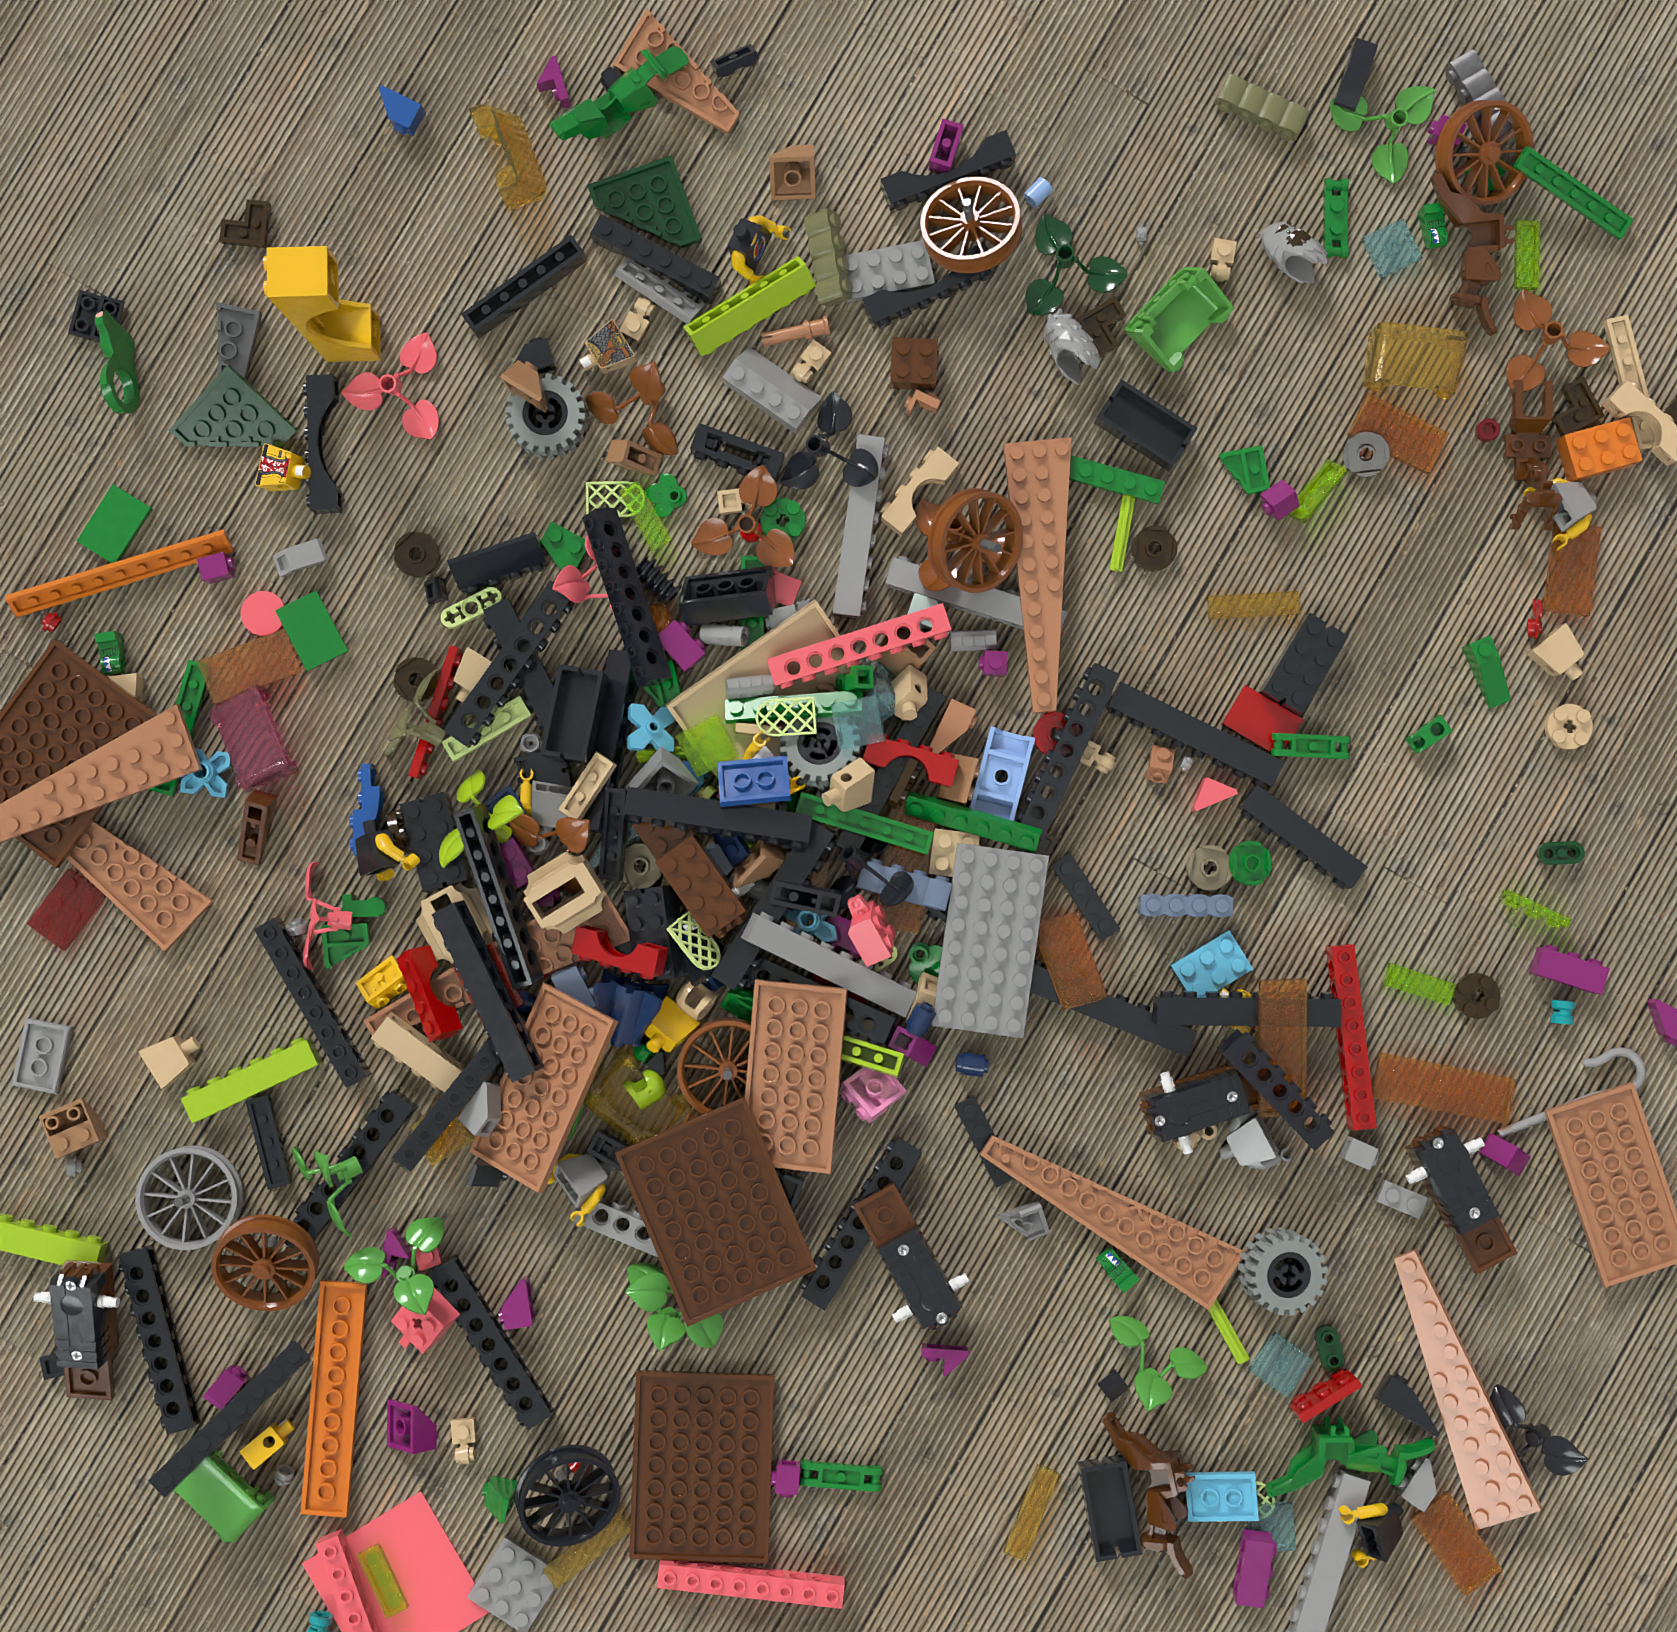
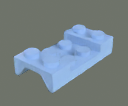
M990 727L969 808L1014 821L1035 741L1034 737L1021 736L996 727ZM998 770H1004L1007 773L1008 779L1006 782L999 783L996 781L995 773Z

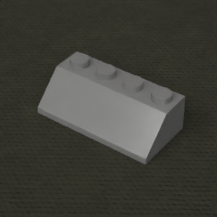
M748 347L733 361L722 377L724 385L796 435L823 399L751 347Z

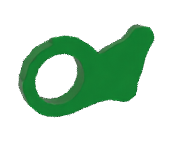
M104 310L95 316V325L100 335V349L104 353V357L109 359L101 369L100 387L108 406L118 415L134 413L139 405V386L133 359L134 341L132 336L115 321L109 311ZM114 373L118 375L123 385V402L115 390Z

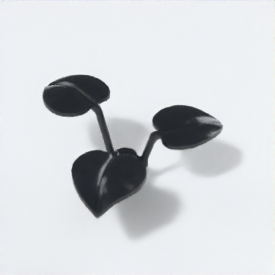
M832 391L827 396L818 414V427L825 434L819 433L818 435L810 436L806 441V448L809 453L798 452L789 459L780 480L782 485L792 489H806L813 486L820 476V471L815 466L817 463L816 456L824 457L827 454L847 463L843 468V478L847 484L853 487L865 486L875 481L878 477V463L872 453L861 448L854 449L848 459L830 450V443L824 439L835 435V431L847 429L852 420L851 407L836 392Z
M866 836L860 848L848 845L842 850L840 857L846 863L845 868L850 876L840 877L830 887V889L838 890L842 895L838 910L848 907V899L858 894L855 888L858 882L853 870L865 868L886 884L880 895L881 901L886 906H896L911 894L914 888V881L907 872L898 871L888 881L867 865L866 856L873 857L874 853H883L890 843Z
M1499 1384L1494 1386L1489 1399L1502 1426L1506 1428L1513 1424L1515 1428L1528 1429L1525 1434L1528 1444L1517 1453V1457L1528 1479L1530 1478L1529 1467L1520 1457L1532 1446L1540 1447L1542 1445L1541 1453L1545 1455L1544 1464L1550 1472L1556 1475H1570L1578 1471L1587 1462L1588 1458L1568 1439L1558 1435L1551 1436L1550 1429L1545 1424L1538 1423L1535 1426L1532 1423L1528 1425L1518 1424L1526 1419V1411L1523 1404L1507 1388Z

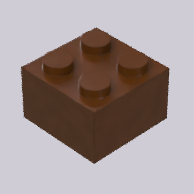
M893 337L890 389L935 391L938 339Z

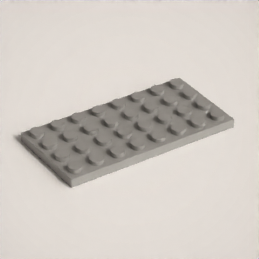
M957 843L934 1003V1012L937 1014L931 1024L932 1026L1023 1038L1049 860L1048 855Z

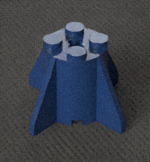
M609 969L603 970L602 983H595L593 992L596 1009L618 1021L611 1037V1045L624 1047V1044H629L634 1047H641L645 1030L660 1011L662 1002L668 993L669 985L648 984L646 982L636 983L631 981L632 978L621 977Z

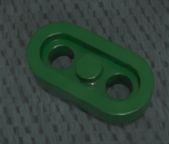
M1576 841L1546 842L1541 844L1536 851L1537 859L1544 865L1576 864L1582 861L1585 855L1584 847ZM1568 849L1573 850L1571 857L1567 854ZM1546 850H1549L1551 853L1549 858L1545 856Z
M1321 1325L1314 1334L1320 1363L1327 1371L1337 1372L1343 1368L1345 1363L1339 1334L1332 1326ZM1331 1334V1340L1326 1342L1324 1340L1325 1336ZM1332 1357L1337 1358L1335 1364H1330V1359Z

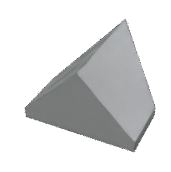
M1038 1200L995 1215L1026 1236L1029 1241L1050 1234L1042 1206Z

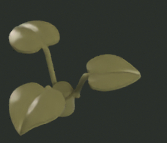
M435 669L423 679L413 699V702L429 720V723L424 721L419 728L407 722L412 710L408 708L389 735L388 740L390 742L385 751V757L390 759V755L396 748L400 738L407 734L426 740L436 747L442 741L446 732L435 725L437 721L421 705L422 696L432 676L441 670ZM406 726L409 727V728H411V729H413V730H415V731H418V733H417V732H414V731L407 730V729H406Z

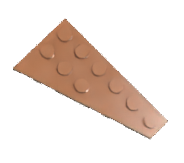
M647 8L613 63V68H618L623 74L631 67L636 71L646 61L641 53L643 49H649L657 56L673 46L681 48L689 59L687 66L671 75L665 82L656 74L647 83V86L653 92L729 135L738 121L740 113L717 90L712 81L703 74L699 66L678 42L667 33L663 25L653 17V14Z

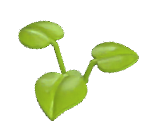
M477 769L460 785L457 791V800L460 803H466L471 798L476 805L481 804L475 796L483 789L485 784V775L481 770ZM511 795L505 796L495 805L492 815L489 813L488 827L491 830H495L498 842L501 844L505 843L512 834V829L505 824L524 813L516 798ZM458 828L451 831L441 844L439 861L444 869L450 861L454 860L465 849Z

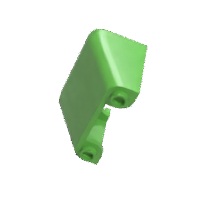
M1184 267L1176 272L1127 323L1124 330L1167 372L1173 373L1183 366L1185 357L1182 353L1210 323L1221 324L1225 322L1235 308L1204 268Z
M215 1450L173 1493L179 1494L218 1532V1536L223 1542L234 1543L276 1498L269 1491L265 1494L258 1493L260 1488L258 1486L253 1488L221 1457L224 1453L221 1450L217 1453Z

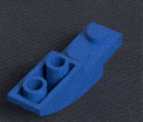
M361 764V769L358 770V782L361 783L362 791L358 793V803L362 806V809L353 810V815H350L349 818L350 828L353 829V838H350V850L353 851L354 856H357L355 840L365 834L362 822L375 819L379 827L383 812L385 787L375 786V765Z

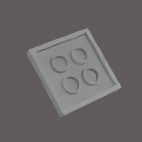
M505 1535L467 1598L516 1630L528 1632L564 1572Z

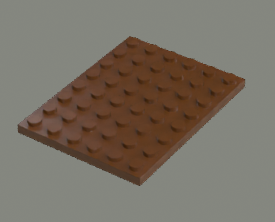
M53 639L0 712V804L158 714L62 642ZM104 806L18 836L16 839L53 867L60 868Z
M745 1097L615 1152L687 1327L817 1270Z
M661 1370L636 1371L629 1559L768 1563L775 1374Z

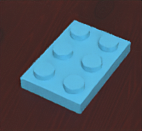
M1230 930L1223 932L1170 965L1185 991H1196L1197 995H1206V991H1219L1253 970Z
M1255 1471L1185 1472L1189 1477H1196L1193 1482L1187 1483L1188 1522L1259 1521Z

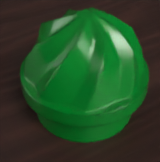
M646 1040L642 1041L641 1047L633 1048L636 1060L642 1061L644 1064L648 1063L656 1054L648 1049V1041Z

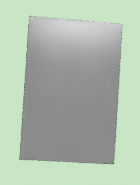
M26 1018L11 1086L59 1094L73 1026Z

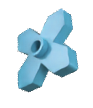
M631 704L628 707V720L636 726V729L628 736V750L641 751L647 744H652L656 751L663 747L672 753L674 751V738L664 730V728L674 722V717L668 708L660 707L652 716L645 705Z
M195 748L202 770L182 778L180 792L197 794L206 786L211 796L227 798L229 784L219 774L232 767L233 754L217 751L208 760L202 749Z
M795 909L793 912L789 911L786 915L788 920L798 924V927L793 931L794 933L800 935L803 931L811 936L815 935L825 943L838 941L836 927L824 921L827 917L826 915ZM814 920L813 924L808 926L809 921Z

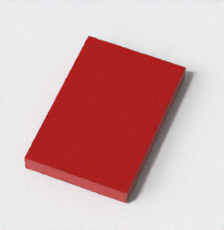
M1244 685L1221 725L1271 754V749H1274L1272 733L1296 734L1304 719ZM1283 740V749H1287L1289 741Z

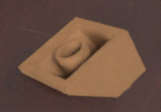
M791 145L769 156L771 200L816 199L814 145Z
M518 360L500 376L502 382L508 390L546 413L548 407L542 380L537 372L538 368L528 361L524 364Z
M758 840L750 848L752 854L738 867L734 868L733 886L740 888L770 876L775 870L778 871L785 861V849L781 846L768 845L766 841Z

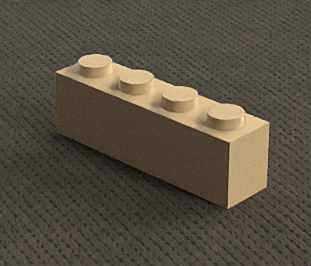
M393 1012L388 1014L371 1037L374 1040L373 1043L379 1049L389 1051L397 1062L405 1063L411 1067V1071L416 1076L426 1078L430 1081L429 1084L438 1091L446 1092L465 1067V1065L434 1042H429L427 1037Z

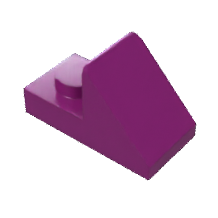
M556 55L552 56L536 85L539 92L552 89L556 102L560 101L562 107L567 108L571 106Z
M391 1227L388 1229L383 1246L385 1253L383 1263L389 1265L395 1271L397 1259L394 1257L410 1259L412 1251L397 1228ZM382 1268L381 1277L386 1278L391 1274L385 1268Z
M922 1343L921 1355L926 1357L927 1361L938 1362L940 1358L943 1359V1377H945L968 1357L969 1350L965 1346Z

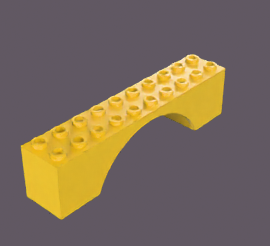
M327 246L268 247L267 256L263 257L264 270L267 272V281H264L263 284L264 294L327 362L381 361L380 316L369 303L339 299L338 260Z

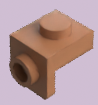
M916 389L914 395L909 394L904 407L907 408L906 415H911L915 405L936 414L941 401L931 392L923 393Z
M1153 744L1145 779L1156 783H1167L1173 768L1175 749Z

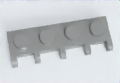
M627 258L616 269L614 276L686 324L692 322L706 307L704 302L697 304L688 298L690 293L686 290L681 293L670 286V279L661 280L651 273V268H643L634 262L635 260Z

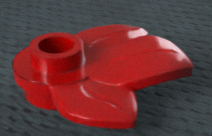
M1532 599L1533 619H1527V637H1533V639H1537L1538 634H1542V621L1539 620L1543 614V604L1540 599Z

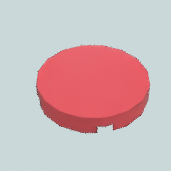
M268 591L255 592L243 602L241 620L245 628L251 633L262 637L272 636L283 628L275 610L285 606V603L274 593Z

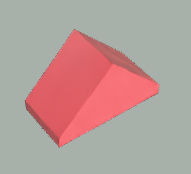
M1207 777L1203 778L1192 803L1191 810L1192 812L1198 811L1237 795L1238 792L1236 789Z

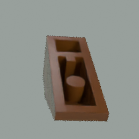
M255 789L245 800L237 860L257 866L261 864L275 815L277 795Z

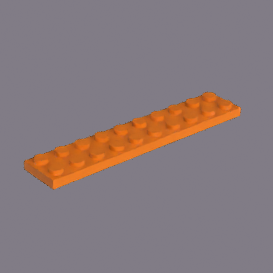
M333 1280L320 1281L300 1514L345 1518L349 1515L368 1284Z

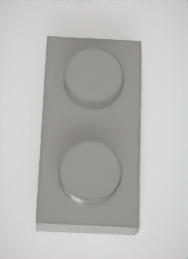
M1383 1179L1375 1201L1420 1219L1428 1198Z

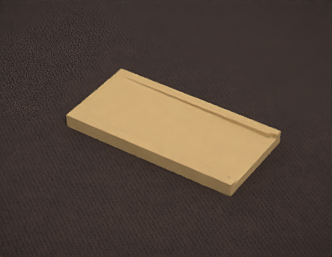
M815 599L665 704L717 778V762L734 761L736 724H726L725 700L728 699L725 679L759 676V674L769 675L771 671L767 659L840 636ZM838 648L833 650L831 656L832 659L840 661L845 653L842 649ZM818 655L813 656L810 659V666L814 668L820 667L823 662L822 658ZM793 662L788 666L790 674L796 675L800 672L801 667L799 663ZM845 665L838 667V672L825 676L824 672L816 674V679L804 683L802 679L794 681V686L786 689H781V686L776 687L774 684V694L763 697L829 692L827 689L818 691L815 687L822 683H831L836 687L838 674L851 673L850 668L847 669ZM780 720L776 726L782 727L783 731L786 723ZM763 722V723H762V725H769V726H771V725H770L769 723H767V722Z

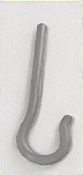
M1623 1047L1613 1048L1596 1058H1586L1582 1061L1583 1066L1593 1068L1601 1066L1615 1057H1626L1633 1062L1636 1068V1077L1633 1081L1636 1091H1639L1645 1081L1646 1070L1644 1062L1631 1049ZM1596 1091V1092H1593V1093H1590V1094L1581 1096V1097H1579V1098H1576V1099H1574V1100H1577V1099H1580V1098H1583V1097H1586V1096H1589V1095H1592V1094H1595V1093H1598V1092H1601V1091ZM1541 1112L1498 1129L1497 1134L1499 1138H1503L1547 1120L1545 1113Z

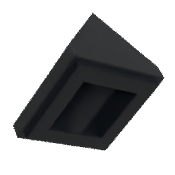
M434 577L424 582L428 604L449 601L444 578Z
M664 1050L659 1051L646 1064V1066L660 1075H664L667 1072Z
M1115 1369L1097 1383L1111 1402L1129 1389V1386Z

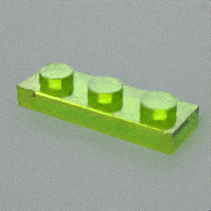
M1518 220L1515 223L1514 290H1537L1539 288L1540 221Z
M1327 460L1297 496L1300 506L1289 513L1288 516L1306 524L1348 473L1346 468Z
M639 480L619 491L652 552L672 541Z
M1502 890L1499 899L1505 901V906L1514 910L1520 908L1526 911V916L1535 920L1539 918L1547 921L1546 925L1559 930L1560 927L1568 928L1572 919L1511 890Z
M1388 963L1382 982L1384 986L1448 1006L1456 986L1455 983L1392 963Z
M380 1543L359 1552L357 1558L386 1619L407 1609L409 1604Z

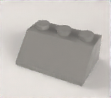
M660 747L625 786V789L634 787L688 796L698 785V781L678 757Z

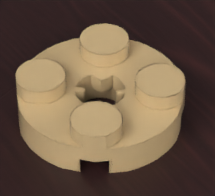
M1565 704L1557 707L1547 716L1544 728L1546 736L1554 743L1553 745L1560 749L1571 750L1588 742L1592 734L1593 723L1588 710L1575 704ZM1567 721L1574 725L1571 733H1567V729L1563 727L1564 723H1568Z

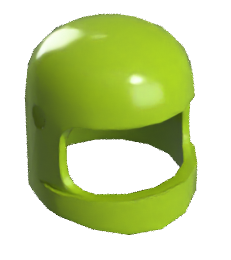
M652 1069L642 1071L644 1077L637 1082H632L630 1078L622 1082L624 1088L633 1097L641 1110L659 1101L666 1092V1086L662 1077Z

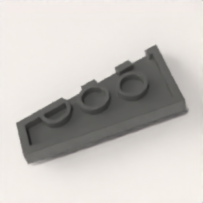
M216 302V310L218 311V321H216L218 331L217 376L226 366L231 365L247 381L262 313L252 309Z

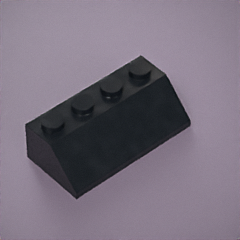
M535 532L447 560L459 590L467 595L480 591L479 588L487 585L488 587L498 586L502 580L508 578L510 581L523 577L522 574L530 571L532 574L541 572L545 566L549 565L540 538Z
M772 565L685 577L678 601L684 623L686 625H700L709 622H723L733 619L742 620L749 617L773 615L776 600Z

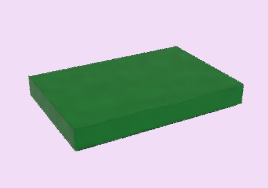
M112 484L76 541L111 563L120 561L153 508Z
M317 591L275 610L307 672L349 652Z

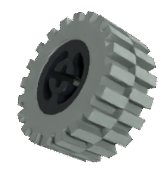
M546 373V378H541L548 407L546 412L549 411L551 415L544 419L543 416L546 413L536 407L535 411L538 415L535 416L542 426L541 428L535 427L531 421L532 411L535 406L516 394L514 397L509 395L507 401L510 406L506 407L505 413L508 416L506 423L510 429L509 431L519 446L523 447L530 455L534 453L537 458L541 459L547 456L551 460L555 459V455L558 454L561 458L567 456V450L570 449L573 452L577 449L575 444L583 442V432L587 433L588 431L586 422L589 421V415L581 394L570 381L567 383L561 376H557V379H555L552 374ZM552 403H556L562 408V418L557 426L555 425L558 422L556 418L558 414Z
M849 716L816 718L817 734L781 736V755L787 756L788 772L791 778L801 777L796 781L798 785L806 784L807 789L813 792L815 787H818L820 793H825L826 787H830V780L833 774L856 759L864 757L858 728L855 723H852V719ZM812 718L808 724L814 729ZM796 719L792 725L799 730L803 723ZM805 726L801 732L812 731L807 726ZM789 727L788 730H787L785 733H796V732H795L792 728ZM816 736H818L821 745L826 749L829 756L826 759L821 748L817 746L814 739Z
M1276 1227V1231L1269 1228L1264 1230L1265 1236L1257 1233L1254 1236L1257 1241L1255 1243L1248 1241L1245 1246L1249 1248V1251L1247 1253L1242 1251L1240 1258L1245 1260L1244 1264L1238 1263V1270L1244 1273V1275L1239 1276L1240 1282L1246 1285L1243 1287L1244 1291L1255 1302L1278 1315L1284 1316V1312L1289 1316L1296 1315L1295 1309L1303 1313L1307 1311L1305 1307L1307 1303L1313 1307L1317 1303L1313 1299L1317 1294L1321 1297L1324 1292L1319 1289L1320 1285H1326L1328 1280L1322 1276V1273H1328V1268L1321 1263L1326 1260L1324 1255L1318 1252L1320 1250L1319 1247L1312 1243L1311 1240L1290 1229L1285 1230L1284 1228ZM1284 1258H1294L1297 1266L1295 1267L1289 1262L1281 1260ZM1275 1278L1284 1285L1286 1283L1289 1285L1286 1287H1276L1273 1279Z

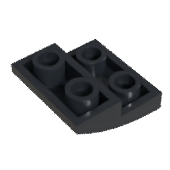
M80 290L68 334L100 343L99 331L95 325L96 314L107 310L115 321L120 323L125 302Z

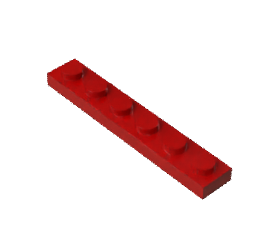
M449 645L428 711L429 715L437 721L435 725L442 728L443 724L441 719L443 710H447L450 698H448L449 691L456 684L454 682V675L463 657L461 654L462 650ZM421 738L419 739L408 776L422 779V776L427 774L429 768L427 760L429 754H433L435 750L433 744Z

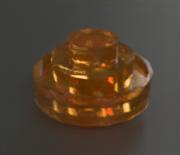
M655 603L650 605L649 608L659 633L667 627L671 615L670 611L663 604Z

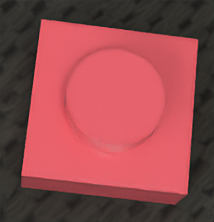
M439 1247L429 1253H423L419 1248L416 1251V1261L420 1271L443 1263Z

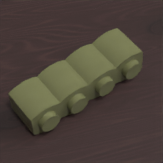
M1228 74L1214 103L1222 112L1235 113L1244 122H1255L1263 131H1275L1281 139L1286 141H1296L1310 113L1307 108L1289 102L1280 95L1270 93L1264 88L1248 83L1246 80L1232 74Z
M827 208L805 217L804 224L809 239L808 246L812 258L813 274L817 282L818 300L821 305L830 307L850 300L852 298L853 286L848 279L849 264L844 257L845 242L840 235L841 220L835 211Z

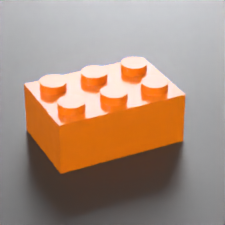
M1630 417L1566 434L1555 441L1566 479L1570 482H1577L1632 467L1643 460Z

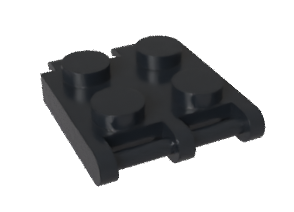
M540 752L513 758L514 763H517L518 783H523L520 777L521 762L523 761L526 776H524L523 772L522 776L529 778L531 776V769L533 771V778L530 780V784L533 781L569 787L574 786L571 772L563 773V769L570 768L568 760L564 762L548 759L542 756Z

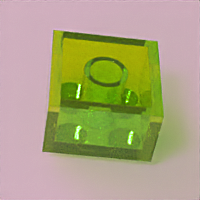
M718 712L679 732L675 736L697 777L718 767L717 762L730 761L739 755V751Z

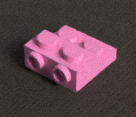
M861 1068L845 1080L841 1086V1096L847 1103L852 1102L857 1108L855 1110L857 1116L862 1121L866 1119L869 1124L886 1112L889 1106L907 1092L895 1077L866 1068Z

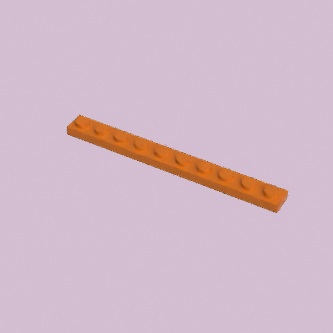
M225 529L8 594L6 595V602L17 618L198 563L197 559L221 552L226 554L232 553L233 545Z

